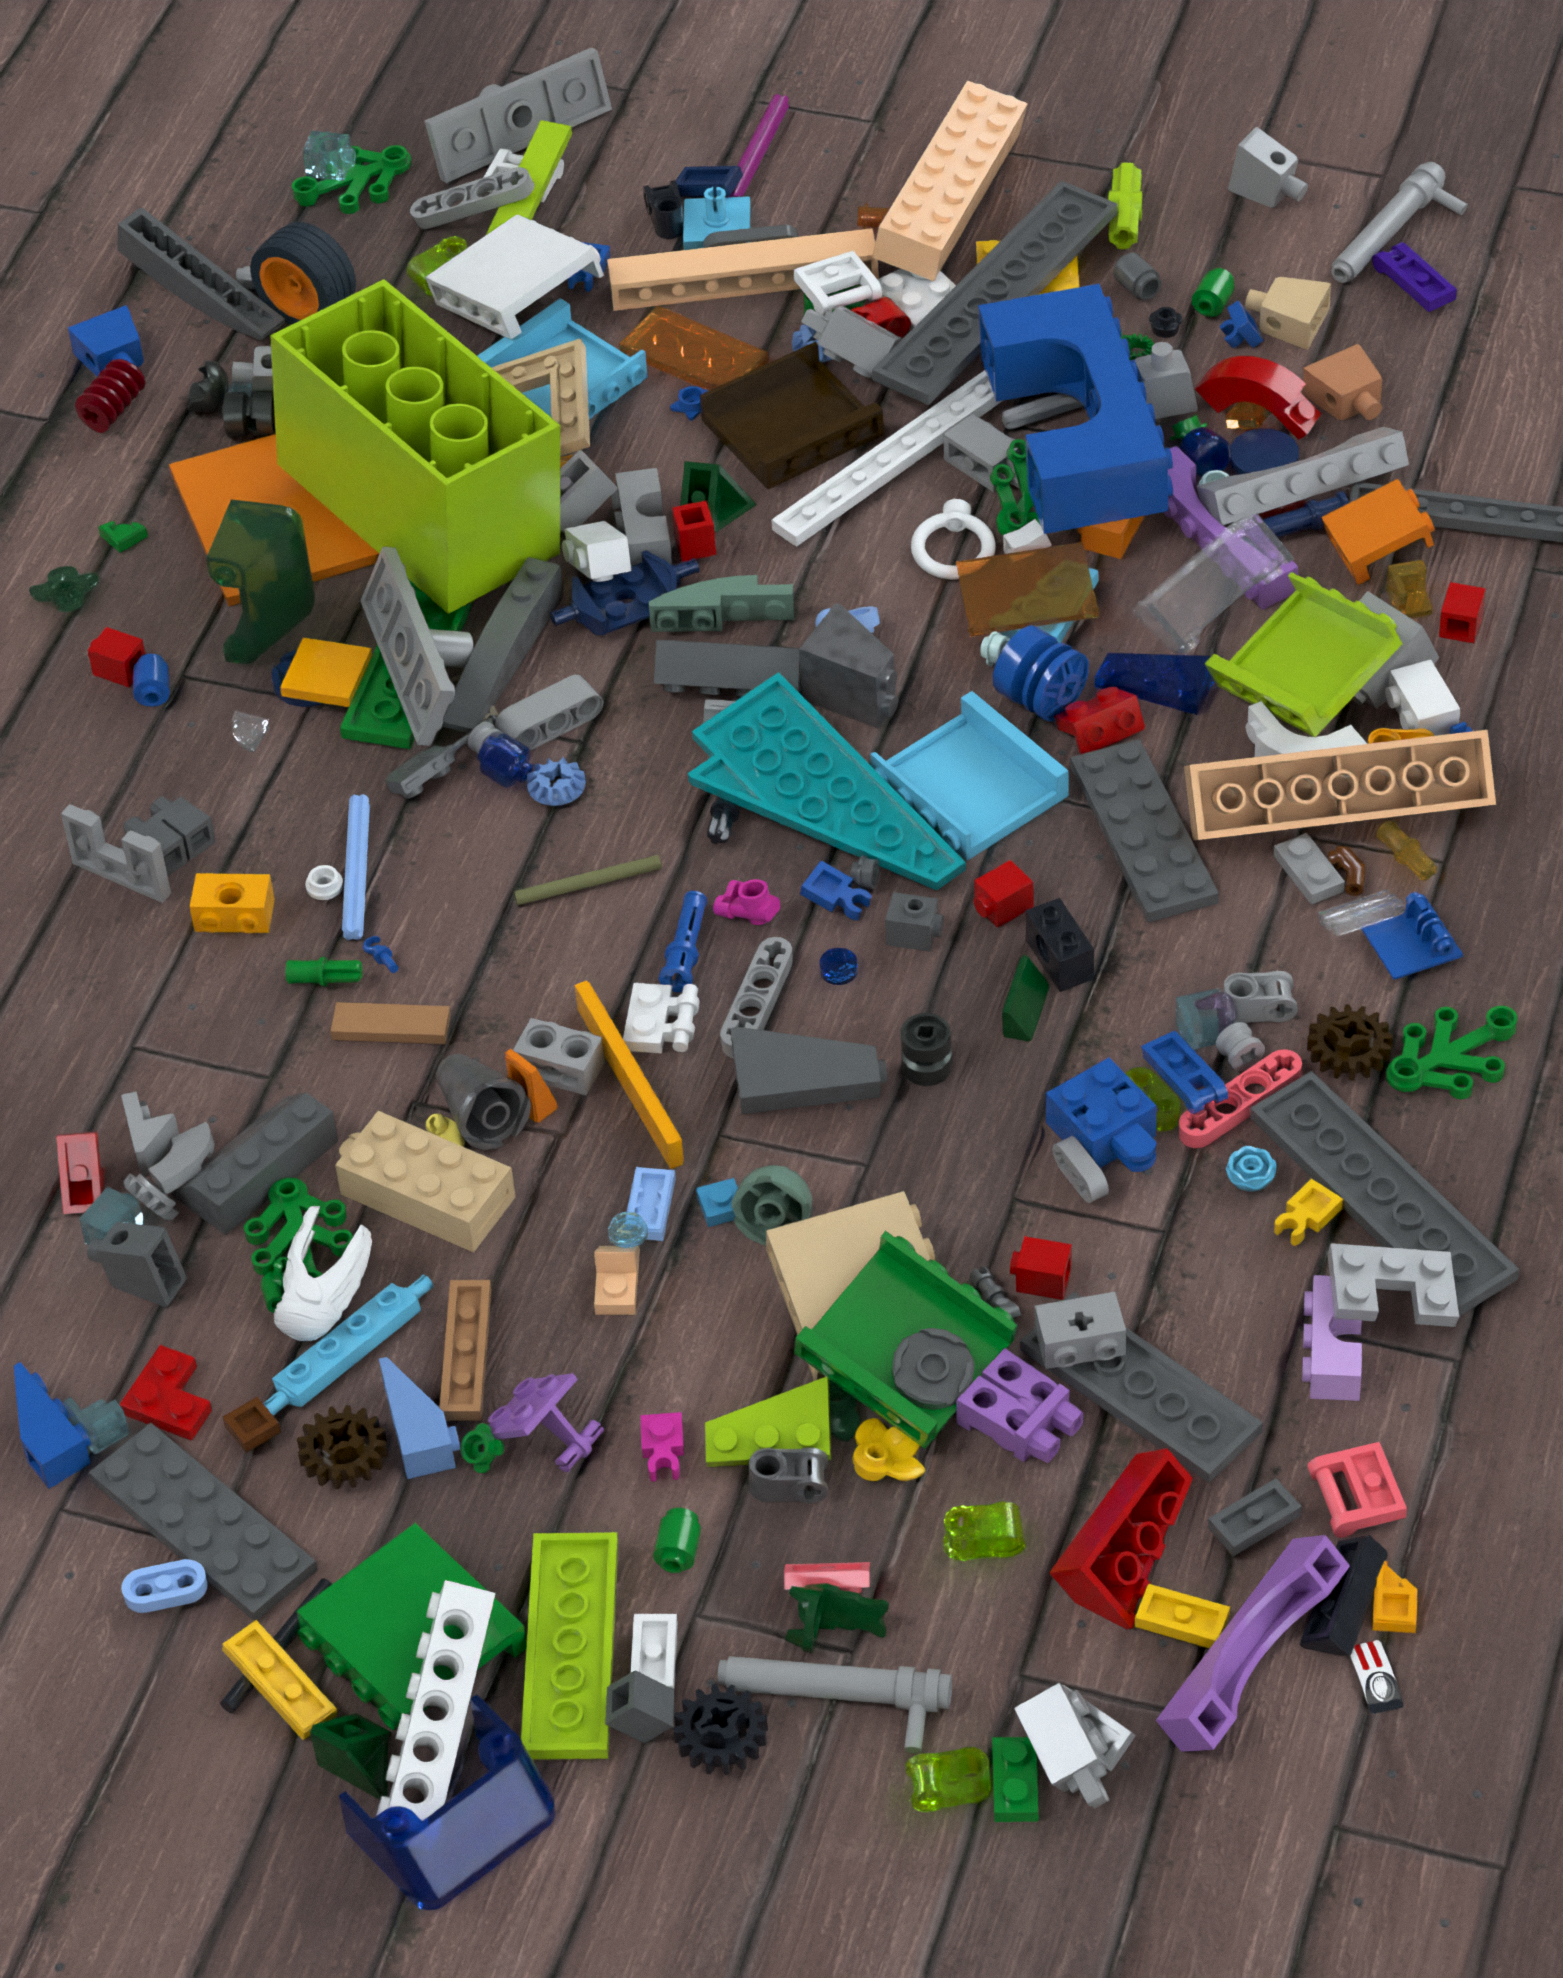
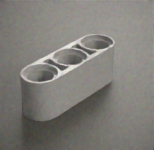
M572 675L502 710L495 721V727L504 734V738L517 752L525 753L592 720L601 712L604 702L602 697L581 675Z

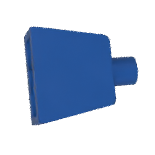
M127 306L67 327L73 354L97 377L106 368V365L115 359L126 360L137 368L144 363L140 339Z

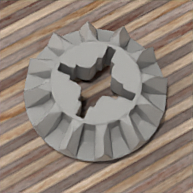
M131 1173L128 1174L123 1181L125 1188L138 1200L165 1220H173L179 1212L174 1208L176 1202L159 1187L141 1174L137 1177Z

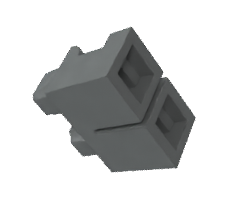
M161 796L150 807L151 818L144 821L140 817L133 816L123 825L125 835L131 830L143 836H150L161 843L167 876H170L188 863L187 858L192 860L216 843L211 817L181 796L173 802Z

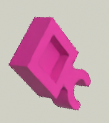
M682 1413L640 1415L643 1458H649L648 1473L652 1482L657 1481L656 1472L662 1467L670 1468L673 1480H678L680 1467L677 1456L684 1455Z

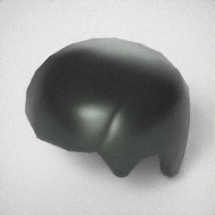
M206 360L205 365L198 369L204 374V379L199 382H193L190 387L187 408L190 411L214 412L224 404V396L228 392L229 380L223 367L215 361Z

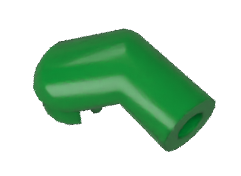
M287 1257L276 1259L273 1263V1270L266 1272L261 1280V1291L266 1308L271 1313L275 1312L276 1305L282 1301V1296L285 1292L283 1276L288 1260Z

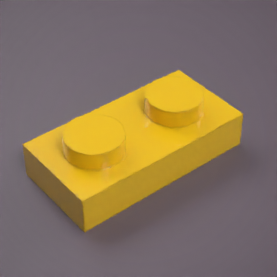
M1148 1584L1135 1617V1627L1211 1648L1227 1626L1230 1618V1607Z

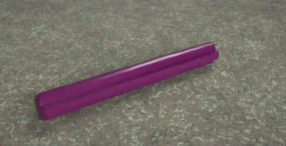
M777 93L769 102L737 164L742 170L743 177L731 195L725 197H743L789 108V98L786 95L781 96Z

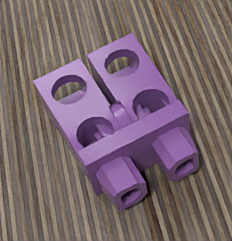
M1004 1348L982 1372V1377L978 1376L957 1399L956 1423L968 1431L973 1427L993 1438L1002 1448L1014 1452V1456L1023 1462L1032 1455L1049 1463L1060 1448V1439L1051 1434V1432L1057 1428L1065 1434L1073 1436L1083 1424V1412L1069 1402V1389L1061 1384L1057 1386L1050 1378Z

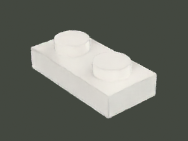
M634 1614L631 1672L636 1670L672 1689L675 1687L677 1614Z

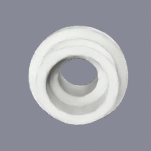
M321 865L312 869L306 880L307 893L317 900L332 899L339 895L343 889L342 876L335 868L328 865Z

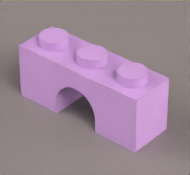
M1314 1275L1313 1292L1305 1291L1304 1316H1312V1324H1304L1303 1349H1311V1357H1303L1302 1382H1310V1399L1360 1401L1362 1343L1344 1342L1336 1337L1343 1334L1361 1335L1362 1320L1335 1319L1330 1276Z

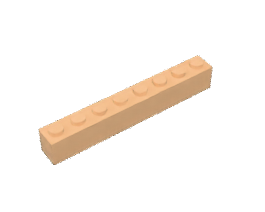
M873 229L607 259L613 311L801 289L794 281V269L850 251H854L876 279H879L878 260L872 258L875 246Z

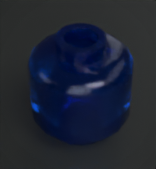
M1204 427L1195 428L1187 433L1179 447L1196 465V474L1200 477H1203L1209 471H1223L1231 457V448L1228 441L1213 430Z
M505 733L499 734L496 737L489 736L477 755V761L480 762V772L505 788L513 786L517 781L524 783L527 780V773L532 772L534 767L529 762L531 759L530 748Z

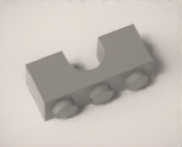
M657 468L615 473L618 489L611 495L613 509H620L619 512H614L616 529L624 532V535L627 536L630 565L634 566L642 563L641 552L646 550L672 565L670 537L666 516H663Z

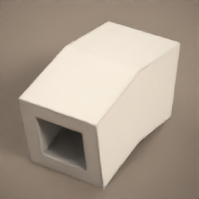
M1036 519L1016 531L1003 535L1004 552L1013 564L1033 558L1052 545L1047 534L1043 533L1042 527Z

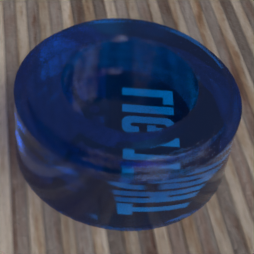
M846 948L829 949L822 954L819 960L820 975L823 980L830 984L844 985L854 980L857 976V957Z

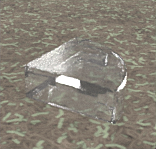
M235 711L232 717L235 740L242 748L254 753L269 730L268 719Z

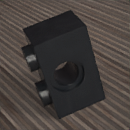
M1058 898L1026 910V942L1059 992L1094 980V948L1062 900Z

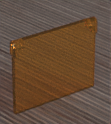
M1083 542L956 561L968 622L967 630L970 633V637L991 634L994 631L1017 630L1030 625L1043 626L1099 617V608L1094 595Z

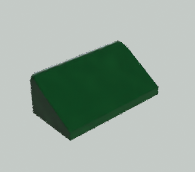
M1022 955V958L1019 959L1002 1010L1004 1037L1027 1042L1033 1039L1049 990L1047 980L1028 956Z

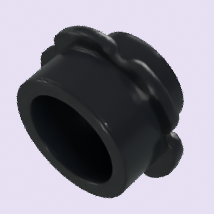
M1161 307L1151 313L1149 322H1151L1152 331L1156 336L1170 338L1179 332V324H1182L1183 318L1173 308Z

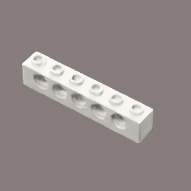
M445 1580L440 1594L432 1592L426 1613L427 1618L433 1619L430 1634L422 1632L416 1658L423 1659L420 1674L412 1673L406 1698L413 1700L410 1715L402 1713L396 1734V1739L403 1741L400 1756L392 1754L386 1774V1780L393 1782L390 1797H381L375 1822L383 1824L379 1838L426 1850H431L436 1840L495 1597L493 1592ZM455 1625L462 1630L464 1637L461 1639H451L445 1634L443 1627ZM438 1665L447 1666L453 1671L454 1678L450 1680L440 1679L434 1673L433 1668ZM426 1706L440 1708L444 1714V1719L433 1721L427 1718L423 1708ZM419 1746L427 1747L434 1754V1760L430 1762L418 1760L413 1753V1749ZM410 1787L420 1790L424 1796V1801L418 1804L407 1801L403 1795V1790Z

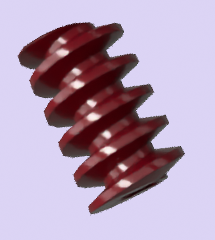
M115 359L110 361L106 368L99 373L98 377L92 381L91 385L76 400L75 408L81 421L95 432H106L110 425L117 420V416L121 415L124 409L131 404L132 399L139 395V391L145 388L144 375L139 368L126 360Z

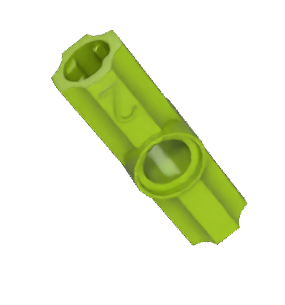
M1121 163L1118 168L1113 169L1112 190H1109L1108 200L1117 203V215L1109 222L1108 237L1109 242L1116 245L1117 249H1129L1131 245L1138 242L1139 221H1142L1141 169L1136 168L1133 163Z

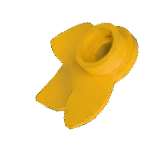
M870 1418L858 1427L855 1433V1440L858 1446L854 1450L852 1460L855 1471L861 1478L868 1481H879L888 1475L900 1481H910L925 1473L924 1466L913 1457L920 1448V1445L894 1426L887 1429L878 1418Z

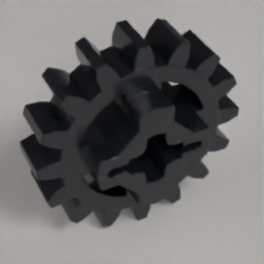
M712 1684L711 1694L708 1695L700 1689L695 1690L696 1701L684 1699L682 1701L683 1712H676L674 1716L676 1726L673 1728L675 1743H678L679 1755L681 1757L689 1756L690 1767L696 1768L701 1763H704L706 1774L710 1775L714 1771L715 1766L721 1767L724 1775H729L730 1765L736 1764L741 1770L746 1769L745 1758L748 1756L751 1759L757 1760L760 1757L759 1747L766 1746L767 1716L763 1715L761 1702L752 1703L751 1692L748 1690L740 1696L736 1695L735 1685H730L726 1692H720L718 1685Z

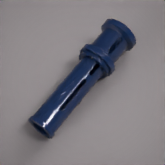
M1343 491L1336 492L1335 497L1318 502L1314 499L1308 500L1304 507L1243 524L1244 539L1258 544L1309 528L1315 531L1322 530L1324 523L1321 517L1345 506L1349 501Z

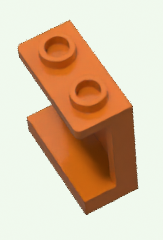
M1399 479L1321 517L1330 542L1357 585L1370 580L1366 565L1420 538L1427 548L1434 546L1430 534L1435 531L1432 520L1426 511L1420 514L1418 510L1420 504L1411 488L1405 490Z

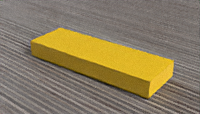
M257 1620L223 1643L222 1651L302 1740L310 1736V1731L314 1724L332 1720L337 1716V1708Z

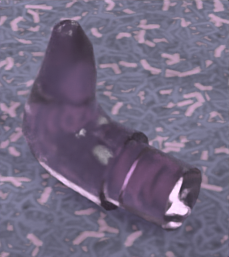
M1224 991L1216 992L1194 1003V1006L1200 1010L1217 1009L1218 1033H1221L1229 1025L1234 1024V1018H1236L1235 1004L1228 993Z

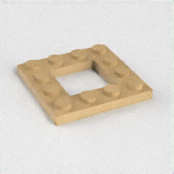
M581 338L491 367L521 393L550 384L551 418L561 425L560 456L590 447L586 347Z

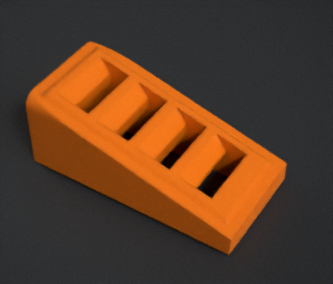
M509 1049L505 1052L508 1077L517 1081L524 1088L531 1103L529 1118L539 1123L558 1108L557 1102L537 1068L517 1052Z

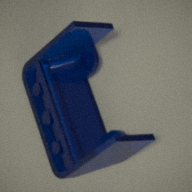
M477 1694L470 1699L476 1736L481 1740L479 1744L480 1760L489 1771L422 1821L412 1810L402 1806L390 1807L372 1819L346 1791L339 1795L347 1834L411 1902L423 1910H436L446 1905L549 1827L555 1819L554 1797L521 1739Z

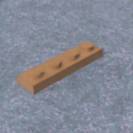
M450 1280L440 1409L444 1412L446 1421H482L492 1292L490 1280Z

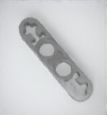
M517 167L424 196L413 203L410 213L419 228L429 229L522 200L532 193L535 184L525 168ZM494 190L489 195L481 197L487 191ZM464 199L458 205L451 207L456 201Z
M771 937L762 941L721 1028V1048L726 1056L734 1058L731 1028L743 1027L764 1030L793 964L792 947L786 939ZM775 954H778L773 962L774 967L770 966L769 958H773ZM759 979H769L773 982L767 988H758L753 985ZM750 1006L761 1010L754 1016H745L741 1013L742 1009Z

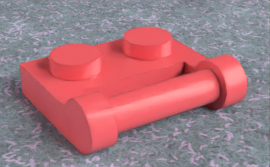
M1380 1442L1318 1456L1308 1463L1307 1467L1311 1478L1318 1482L1331 1514L1330 1525L1336 1537H1347L1358 1529L1406 1518L1407 1507ZM1344 1472L1358 1509L1347 1511L1333 1477L1334 1473Z

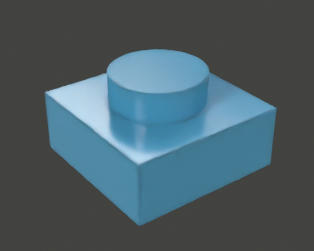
M734 1178L696 1188L697 1199L708 1227L735 1219L736 1215L733 1208L731 1209V1202L738 1187Z

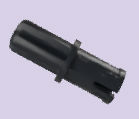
M718 797L717 801L710 808L712 817L706 834L711 839L710 842L715 845L717 843L724 844L728 841L732 824L738 819L740 813L738 805Z

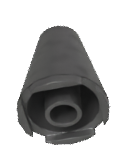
M463 1054L450 1055L438 1066L436 1072L438 1084L461 1136L472 1147L481 1150L497 1149L504 1145L501 1141L511 1134L516 1137L522 1131L529 1119L531 1103L521 1084Z

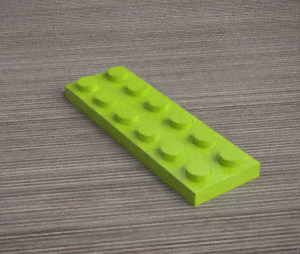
M617 1532L533 1533L520 1747L522 1760L608 1759L610 1726L605 1724L607 1687L612 1684L618 1564Z

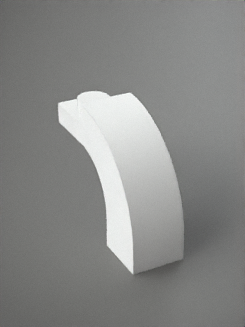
M1261 701L1248 706L1246 732L1249 739L1255 744V757L1367 744L1351 725L1325 736H1301L1284 728Z

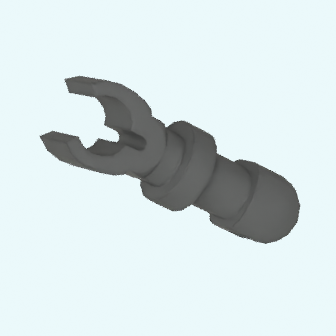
M981 1266L979 1270L977 1268L971 1270L970 1280L978 1292H982V1300L993 1308L1000 1307L1004 1309L1012 1318L1021 1316L1017 1305L1007 1299V1293L1003 1287L996 1286L994 1276L989 1269Z

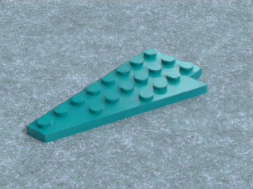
M779 672L692 731L693 740L710 757L687 773L688 782L692 786L857 857L865 855L868 856V859H877L879 866L936 891L966 870V862Z

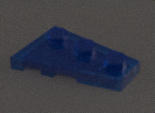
M1107 653L1095 675V687L1097 688L1117 687L1119 690L1136 695L1137 699L1195 715L1201 709L1215 681L1205 666L1206 661L1211 656Z

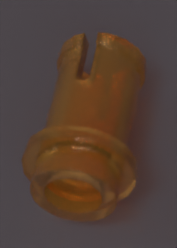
M865 203V206H858L857 226H864L863 229L879 227L890 208L868 207V203Z

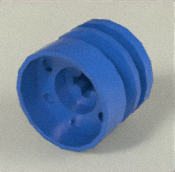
M1030 625L1019 630L1003 648L994 668L993 686L999 694L1014 703L1023 704L1026 710L1036 713L1041 719L1052 722L1055 720V715L1066 711L1065 707L1076 702L1089 674V661L1085 654L1073 650L1068 644L1058 643L1056 637L1039 627Z

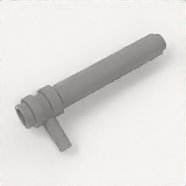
M1435 162L1420 164L1400 185L1399 192L1333 261L1331 274L1335 280L1341 283L1352 281L1372 260V256L1377 254L1418 209L1424 208L1432 199L1455 213L1463 215L1468 204L1442 190L1446 176L1444 170Z
M729 1656L728 1660H720L718 1666V1685L725 1686L726 1690L730 1685H735V1691L745 1692L748 1690L754 1693L895 1704L896 1709L909 1710L904 1750L909 1753H920L922 1750L926 1711L938 1712L939 1708L949 1709L951 1704L952 1675L942 1674L940 1669H927V1673L916 1672V1667L900 1666L898 1670L733 1656Z

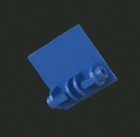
M1413 892L1406 897L1405 910L1360 925L1361 930L1393 980L1463 957V953L1428 902L1426 896L1418 892Z

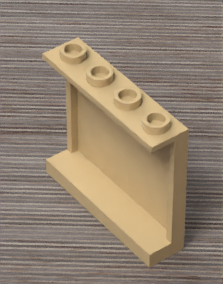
M904 1191L766 1231V1251L797 1335L805 1326L812 1330L879 1250L880 1237L885 1230L894 1237L901 1236L908 1240L914 1246L915 1252L927 1261L930 1259L935 1260L931 1241L929 1238L923 1239L919 1227H922L919 1210L916 1204L909 1205ZM809 1365L814 1381L826 1377Z

